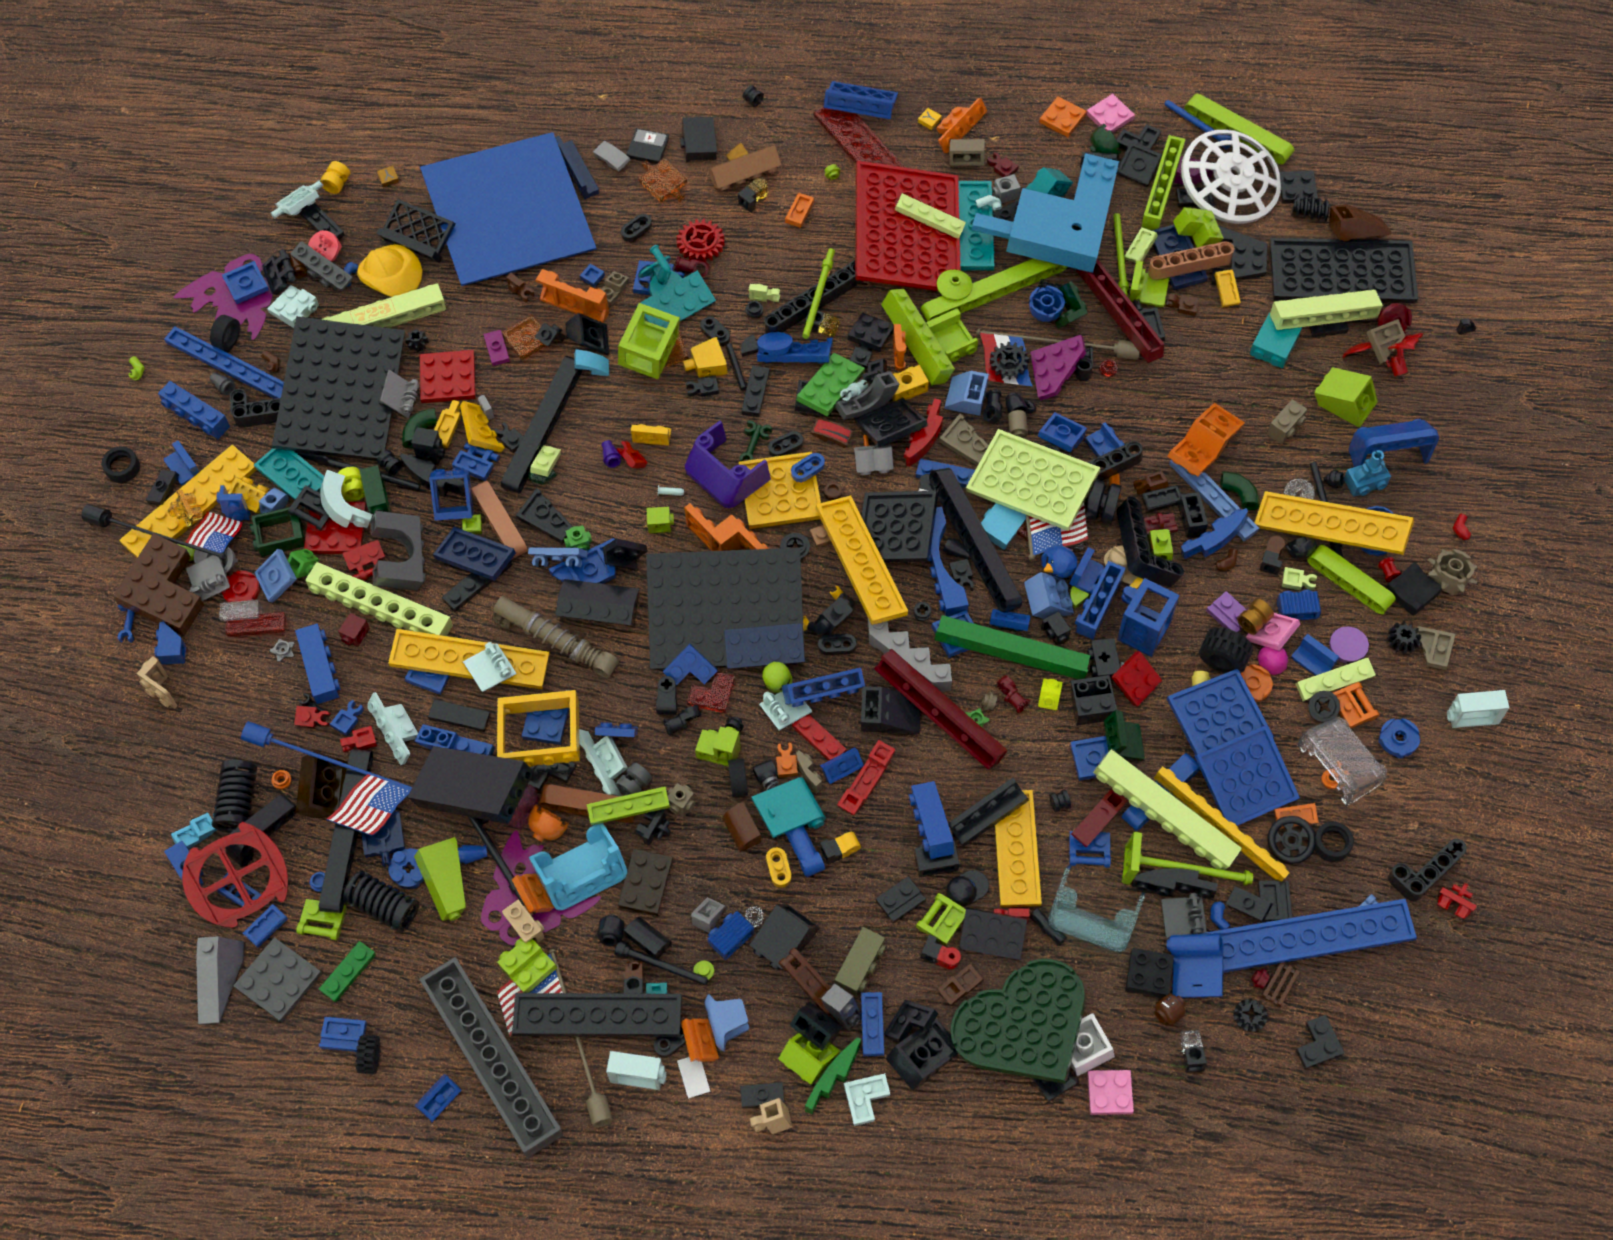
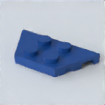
M612 538L587 550V558H580L582 560L581 567L575 566V560L572 562V567L566 566V561L549 568V573L562 582L564 579L604 584L616 578V567L605 564L603 547L615 539Z

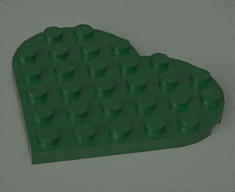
M1036 959L1026 962L1027 965L1018 970L1015 969L1009 975L1002 990L989 989L980 991L968 1001H963L957 1008L951 1022V1038L957 1053L967 1063L980 1069L1066 1084L1086 1002L1083 983L1070 966L1054 959Z

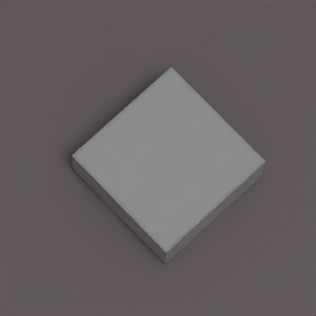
M484 395L478 397L479 405L487 419H493V411Z

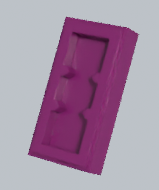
M501 330L483 334L492 366L510 362Z

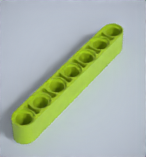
M1194 94L1184 106L1185 111L1215 130L1237 131L1255 139L1271 154L1277 164H1285L1294 152V147L1289 142L1200 94ZM1239 138V142L1251 147L1257 153L1261 152L1251 143Z

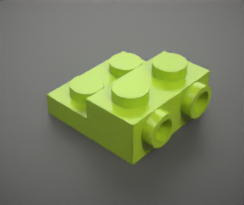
M519 938L515 943V947L511 951H504L497 962L501 970L523 993L532 991L557 969L556 964L533 939L525 943Z

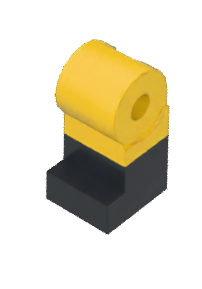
M854 832L845 833L830 841L820 842V850L828 865L848 857L861 848Z

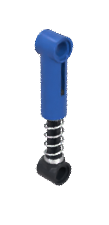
M771 759L752 767L757 782L760 785L762 784L767 790L779 786V781H777L778 773ZM804 826L785 833L806 878L825 870L824 862L818 851L815 850Z

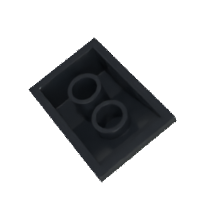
M936 1018L929 1031L917 1030L897 1044L885 1059L913 1091L955 1058L958 1053L954 1047L951 1034Z

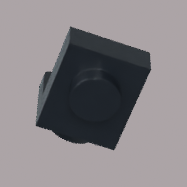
M544 322L535 338L549 347L554 339L563 342L566 335L561 333L563 329L556 324L551 326Z
M881 358L869 362L868 373L863 374V379L872 384L875 375L887 372V360Z

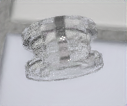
M757 906L749 907L746 910L745 918L753 927H757L764 920L763 911ZM753 912H756V915H760L755 921H753V918H749Z

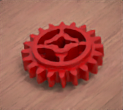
M696 219L694 224L689 221V226L683 225V230H679V235L676 236L679 253H683V258L689 256V260L695 258L706 261V258H709L712 261V256L718 257V252H723V246H725V236L722 233V228L718 229V224L712 226L711 220L705 223V219L702 222Z

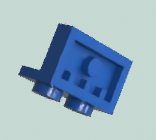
M1106 422L1101 425L1100 430L1085 437V442L1097 458L1125 445L1122 440L1117 438L1113 428L1109 427Z

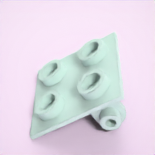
M492 642L485 644V650L463 661L482 692L516 675L515 670L499 645L492 644Z
M783 691L776 695L765 692L763 694V702L759 704L778 730L785 728L812 712L805 701H803L804 705L792 707V704L786 705Z

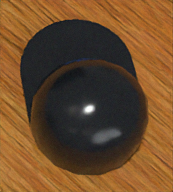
M967 871L949 881L946 887V896L961 907L971 905L984 897L988 892V879L979 871Z

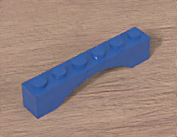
M937 507L929 559L932 565L930 567V574L936 580L934 588L936 595L939 594L941 599L938 601L940 611H944L945 616L949 617L965 610L968 612L969 604L965 589L948 574L940 558L939 546L946 532V519L943 508Z

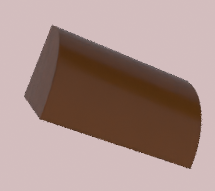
M744 802L733 806L723 815L722 819L739 852L761 843V834Z

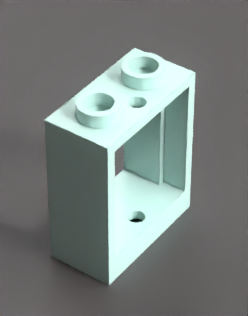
M1505 690L1458 694L1449 710H1447V719L1449 722L1451 721L1452 728L1499 724L1509 709Z
M610 1051L606 1071L610 1083L660 1090L661 1084H665L667 1072L665 1071V1066L662 1065L661 1058Z

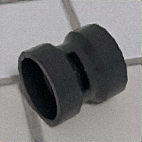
M390 450L382 452L377 459V464L385 468V471L391 476L397 474L403 467V462L399 458H395L394 453Z

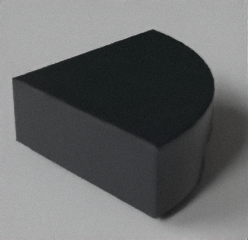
M1461 319L1456 330L1461 335L1475 331L1476 326L1471 319Z
M754 334L743 341L741 345L742 357L758 353Z

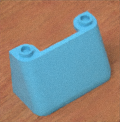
M603 823L595 824L587 830L586 838L588 842L554 859L547 852H539L529 857L555 909H567L625 879L627 868L621 852Z

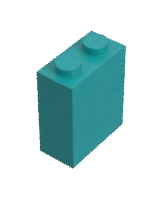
M1269 312L1252 344L1249 355L1269 362L1273 366L1283 368L1300 336L1302 327L1277 330Z

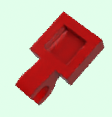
M628 441L621 442L624 449H616L631 468H644L648 463L638 450H633Z
M372 726L352 731V737L340 739L343 752L350 751L354 747L364 750L377 746Z

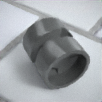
M634 762L626 770L627 775H622L615 785L621 793L630 795L642 792L641 788H645L652 781L653 777L644 767Z

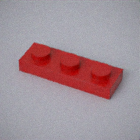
M809 714L791 724L828 761L847 752V749Z

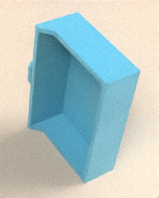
M995 503L992 509L989 508L984 514L981 524L990 541L1005 550L1026 522V514Z

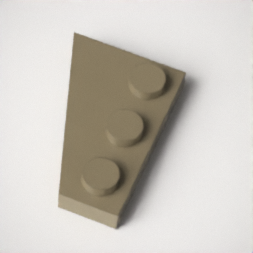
M961 413L939 438L940 443L977 466L988 448L987 443L975 433L974 428L964 420V416Z

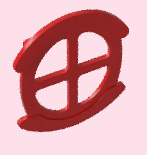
M246 822L239 824L241 832L224 836L210 843L202 850L193 847L188 853L183 867L182 882L189 903L201 917L223 927H236L238 925L237 919L261 909L275 897L280 902L285 901L288 892V872L281 851L267 834ZM233 844L248 845L259 850L262 857L254 863L236 870L225 848ZM213 853H217L228 871V876L203 888L199 882L201 869L208 857ZM266 865L270 870L268 885L263 894L258 899L253 900L249 896L241 878ZM229 883H233L244 901V906L236 909L221 908L212 904L208 900V895Z

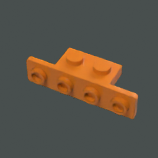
M978 98L969 108L955 107L936 128L938 133L943 134L938 141L944 153L950 151V139H962L985 115L987 109L982 98Z

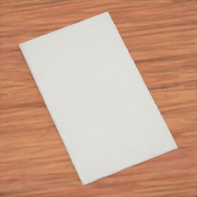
M690 1057L677 1061L688 1098L710 1092L702 1062H698V1060L691 1062Z

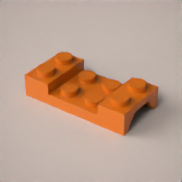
M542 269L537 276L536 282L543 284L540 301L575 314L581 313L602 323L605 322L609 315L606 292L589 287L587 292L581 288H574L565 282H559L558 275L553 271Z

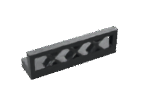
M1012 777L950 821L948 825L962 846L965 847L1024 805L1029 799Z

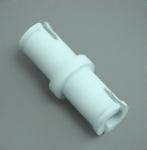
M866 380L852 383L848 388L840 392V396L846 395L843 400L848 401L850 398L856 397L867 390L869 384L864 385L867 382Z

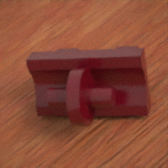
M1157 513L1156 516L1144 518L1147 536L1152 530L1168 529L1170 534L1178 531L1174 513L1164 515Z

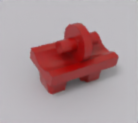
M1466 883L1462 887L1456 884L1452 886L1451 889L1458 892V894L1444 887L1439 891L1440 896L1437 905L1447 910L1452 901L1459 904L1454 914L1462 919H1465L1477 907V905L1462 898V896L1470 899L1473 895L1466 890L1468 887Z

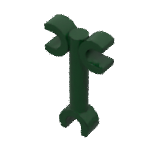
M752 420L747 421V426L752 428H745L744 434L752 437L746 453L740 455V461L745 459L753 460L752 455L759 437L761 436L763 440H769V434L764 432L772 433L770 425L761 426L759 424L756 425Z

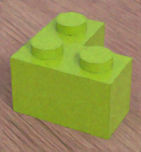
M1184 207L1173 220L1178 235L1192 236L1196 247L1220 243L1224 239L1214 214L1210 210Z
M720 727L718 732L702 729L695 749L696 758L729 767L728 760L737 759L741 748L739 731L732 727Z

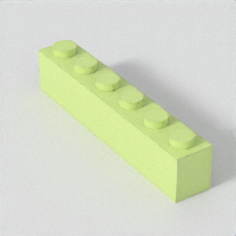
M1365 290L1276 301L1273 303L1270 316L1276 329L1282 330L1378 318L1383 305L1376 290Z

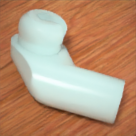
M992 195L976 200L978 208L986 205L992 207L994 211L1002 208L1000 199Z

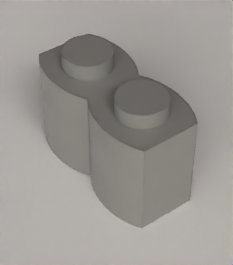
M891 444L882 447L875 445L854 448L857 473L861 475H869L871 471L888 473L890 469H894Z

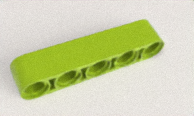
M1319 545L1307 559L1310 566L1378 614H1384L1396 600L1391 591L1325 545Z

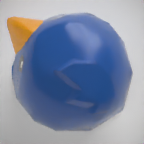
M1053 545L1042 554L1041 565L1044 568V572H1048L1058 578H1067L1077 568V556L1068 547Z

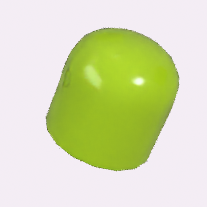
M781 662L769 663L763 670V681L766 687L773 693L782 692L779 689L782 688V685H786L789 679V684L792 683L793 678L788 667Z

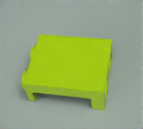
M958 308L926 322L950 362H956L961 357L971 355L978 350V339L972 338L960 320L961 313Z

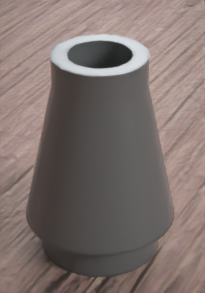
M216 372L210 375L209 380L222 395H230L235 390V384L232 379Z

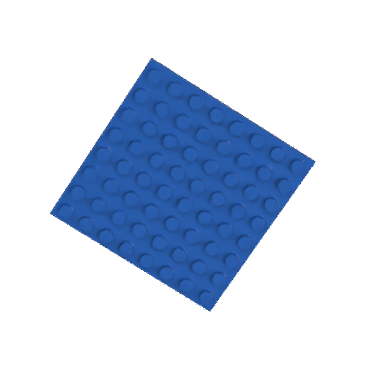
M553 132L420 167L436 215L455 223L446 244L461 286L596 250V245ZM448 224L440 225L442 232L447 229Z

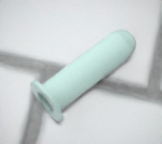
M658 485V496L659 494L682 496L684 495V489L659 487Z

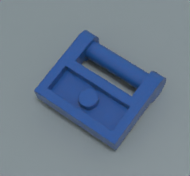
M1073 831L1069 832V866L1083 864L1103 865L1104 868H1110V833L1100 832L1085 847L1071 835ZM1076 853L1103 854V857L1076 856Z

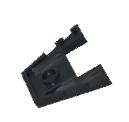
M1219 226L1224 238L1221 242H1230L1234 246L1231 269H1233L1235 279L1243 278V280L1265 276L1267 243ZM1213 268L1211 285H1217L1215 272L1231 269Z

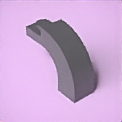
M891 371L877 374L867 390L856 397L850 398L848 401H838L835 407L844 420L860 417L888 403L900 384Z

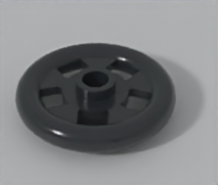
M1285 816L1276 820L1270 827L1267 836L1268 847L1274 857L1281 862L1298 864L1304 862L1313 854L1316 847V834L1312 826L1303 818ZM1294 824L1302 827L1300 833L1292 830ZM1283 826L1287 831L1281 836L1277 832ZM1289 836L1295 838L1294 844L1288 842ZM1302 837L1308 838L1307 846L1301 845ZM1279 841H1281L1283 846L1285 847V849L1282 851H1280L1276 845V843ZM1298 849L1299 855H1290V850Z

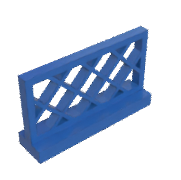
M832 81L829 89L825 92L824 108L891 119L898 92Z

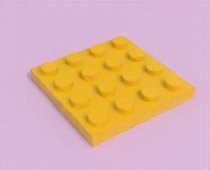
M812 452L739 462V465H745L751 470L765 459L768 463L771 480L744 499L749 529L820 519L816 511V504L821 503L816 475L805 482H796L791 476L792 466L812 454Z

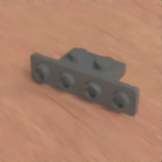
M302 241L291 252V255L308 269L307 274L313 279H316V277L320 279L319 282L326 288L331 287L334 290L338 288L343 291L353 280L350 274Z

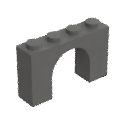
M375 511L371 518V536L399 541L406 548L409 560L405 562L378 560L373 568V586L418 591L420 586L424 584L425 573H423L425 559L422 556L424 541L421 540L423 525L420 523V516Z

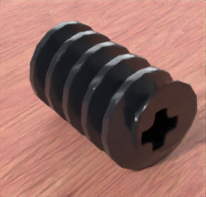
M1298 194L1294 200L1291 216L1294 211H1296L1297 217L1302 212L1303 218L1310 214V219H1313L1317 215V221H1320L1323 216L1324 222H1326L1330 209L1329 201L1326 199L1322 204L1321 198H1318L1315 202L1314 197H1311L1308 201L1307 195L1301 200V196Z

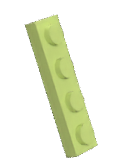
M905 194L901 195L895 211L959 239L966 222Z
M1365 658L1296 683L1302 701H1306L1319 691L1332 692L1376 675L1369 658Z

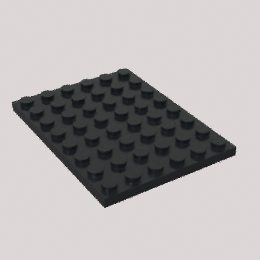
M296 316L273 437V449L377 461L379 455L386 451L393 410L381 402L380 399L388 370L397 375L399 374L405 330Z
M800 548L646 554L650 669H665L689 643L715 667L727 666L724 630L802 623L804 645Z

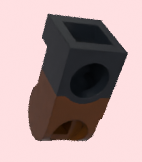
M1272 536L1269 539L1259 570L1278 576L1282 561L1277 559L1282 554L1285 546V541L1282 537Z
M643 961L626 962L624 993L644 994Z

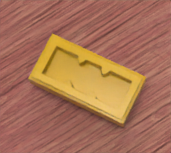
M1233 269L1215 272L1214 275L1222 308L1240 305L1241 301Z

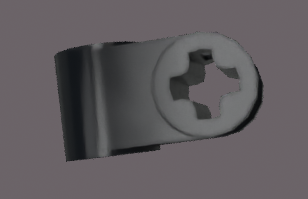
M1093 347L1085 348V356L1083 359L1080 358L1075 365V376L1080 381H1087L1091 378Z
M664 676L658 682L657 715H677V689L674 679L670 676Z

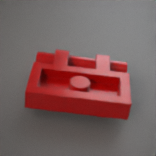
M378 540L342 553L349 571L358 570V574L352 577L362 581L368 580V577L373 576V568L364 571L363 567L372 563L375 566L378 560L385 558Z

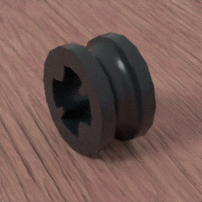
M925 602L917 603L914 607V617L918 621L928 620L931 616L930 605ZM920 609H924V615L921 614Z

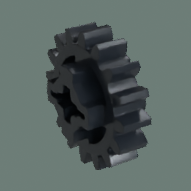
M1007 342L1006 346L1000 343V348L995 346L994 352H991L989 361L991 370H995L996 376L1001 374V379H1004L1005 376H1008L1009 380H1011V376L1017 379L1019 373L1024 375V369H1028V352L1023 351V346L1018 348L1016 342L1014 345Z

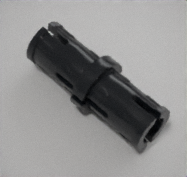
M1039 908L1032 912L1030 919L1058 947L1065 942L1064 940H1067V936L1055 926L1056 923L1053 920L1050 921Z

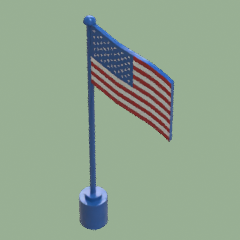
M247 721L241 734V740L263 748L266 744L270 745L273 742L366 775L352 788L340 807L331 816L326 818L327 821L373 836L386 824L397 806L409 795L412 789L411 786L274 739L270 728Z

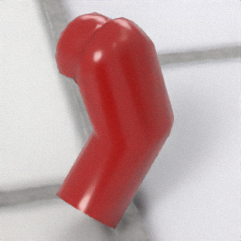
M1461 513L1453 525V531L1462 540H1468L1471 537V533L1465 526L1467 516Z

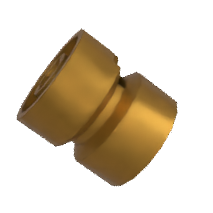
M1255 599L1248 606V610H1244L1237 617V621L1244 631L1255 635L1263 627V624H1266L1274 617V612L1265 601Z

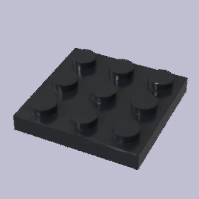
M900 398L855 418L856 425L878 447L886 446L897 439H902L906 435L918 432L928 426L927 420L904 398Z

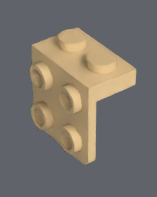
M152 656L148 661L144 662L141 669L137 672L140 678L139 683L146 688L144 691L151 697L157 696L160 703L165 707L171 706L175 709L177 704L165 688L160 686L167 679L168 675L160 662Z

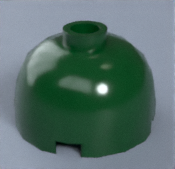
M1103 123L1091 134L1090 143L1092 146L1089 149L1095 153H1114L1119 155L1122 151L1117 150V148L1120 146L1112 132L1104 129L1107 126Z

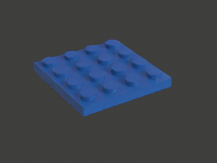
M1238 669L1167 697V701L1195 755L1267 725Z
M1267 725L1195 755L1218 810L1226 820L1235 823L1237 826L1300 798Z

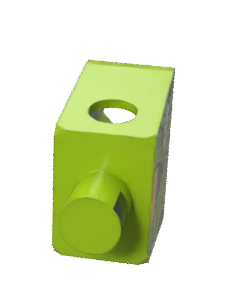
M1169 530L1150 531L1148 541L1151 554L1159 557L1162 556V558L1172 561L1173 548Z

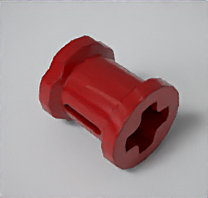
M1393 557L1385 558L1378 564V567L1382 569L1386 576V582H1391L1402 574L1400 570H1397Z

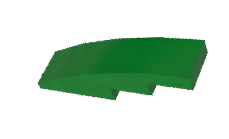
M857 1037L841 1051L825 1070L805 1105V1112L813 1115L820 1097L823 1096L829 1099L837 1080L845 1083L861 1046L860 1038Z

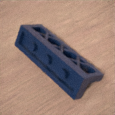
M560 136L555 137L567 170L583 199L600 194L599 188L573 141L563 143Z

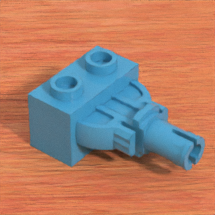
M1374 451L1371 458L1365 460V464L1347 469L1344 481L1353 497L1358 495L1364 496L1370 491L1382 490L1387 487L1391 475L1383 461L1384 453L1382 451Z

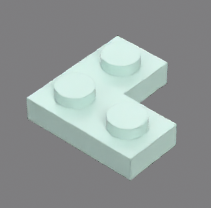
M885 1073L844 1083L854 1126L874 1122L875 1118L870 1101L890 1096Z

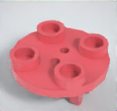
M329 231L315 233L308 243V246L331 262L336 259L341 250V243L338 241V238Z

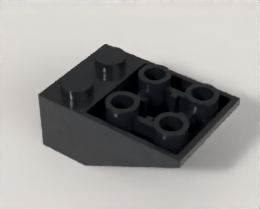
M862 686L861 732L920 734V709L899 691L884 687Z

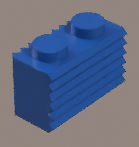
M1303 590L1299 593L1284 591L1277 598L1278 614L1298 620L1318 619L1321 614L1317 591Z
M738 911L734 914H728L723 920L724 924L719 928H713L708 934V944L724 960H727L755 933L753 925Z

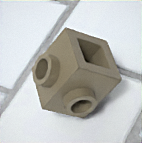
M677 783L674 788L671 787L667 792L670 804L668 809L671 812L685 817L688 811L690 812L693 809L696 801L694 792L689 786H682Z

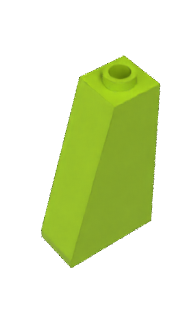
M454 837L420 848L414 856L442 921L448 919L454 921L460 918L466 908L457 840Z

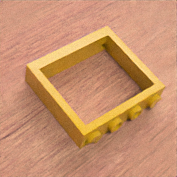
M576 690L498 698L497 757L524 761L529 767L580 761L579 699ZM570 708V746L505 753L506 714Z

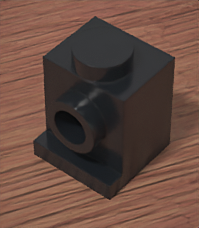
M1059 612L1042 620L1041 630L1046 631L1048 638L1053 640L1056 645H1061L1068 641L1071 629Z

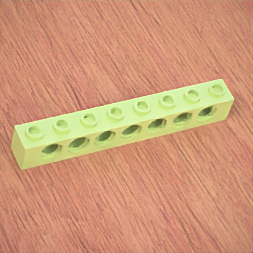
M316 562L305 580L309 587L308 589L312 593H320L331 601L337 600L342 602L344 606L348 608L354 607L365 615L371 614L379 621H388L399 629L404 628L409 631L447 636L453 626L451 618L447 615Z

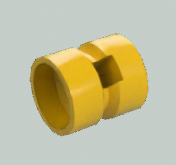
M332 161L320 179L323 185L322 188L329 193L339 194L351 174L348 167L341 162Z

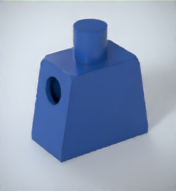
M180 841L164 852L182 880L184 863L190 850L183 841ZM199 877L200 885L203 886L204 882L202 881L201 877Z

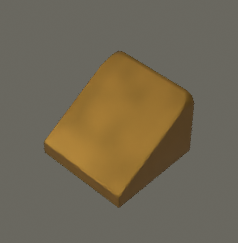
M740 143L726 157L730 161L744 156L748 152Z

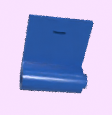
M1222 934L1171 935L1170 939H1167V951L1174 955L1173 995L1176 997L1180 996L1181 998L1223 997L1224 944Z

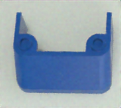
M1421 419L1368 428L1361 427L1354 433L1348 449L1354 467L1364 464L1367 454H1372L1376 450L1386 452L1413 447L1420 448L1424 464L1429 462L1439 441V435L1434 427Z

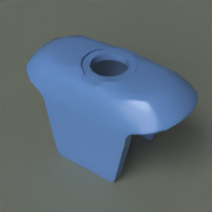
M710 994L707 995L705 1008L715 1043L721 1051L725 1052L728 1040L749 1030L742 999L715 1001Z

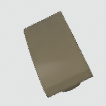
M615 271L607 277L605 286L601 289L606 292L609 307L615 303L629 281V277Z
M798 750L796 752V759L799 770L806 783L817 794L822 789V778L813 771L812 758Z

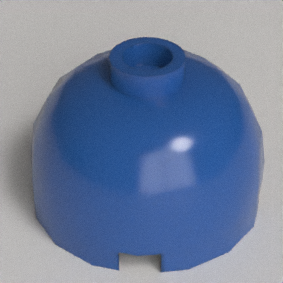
M1046 286V288L1041 289L1038 287L1029 297V310L1032 316L1041 322L1056 320L1062 314L1065 307L1063 293L1052 286Z

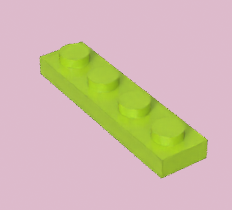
M666 787L587 804L591 825L670 808Z

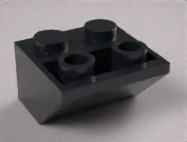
M1109 675L1071 680L1072 707L1076 726L1104 722L1109 715L1117 710Z

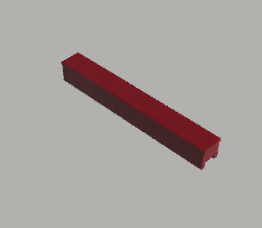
M1096 260L1093 273L1076 269L1080 277L1147 363L1164 357L1163 341L1100 261Z
M893 649L882 655L881 661L875 666L874 670L988 770L1000 763L1008 751L1003 745Z

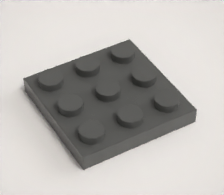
M274 937L233 986L282 1023L322 975V972Z

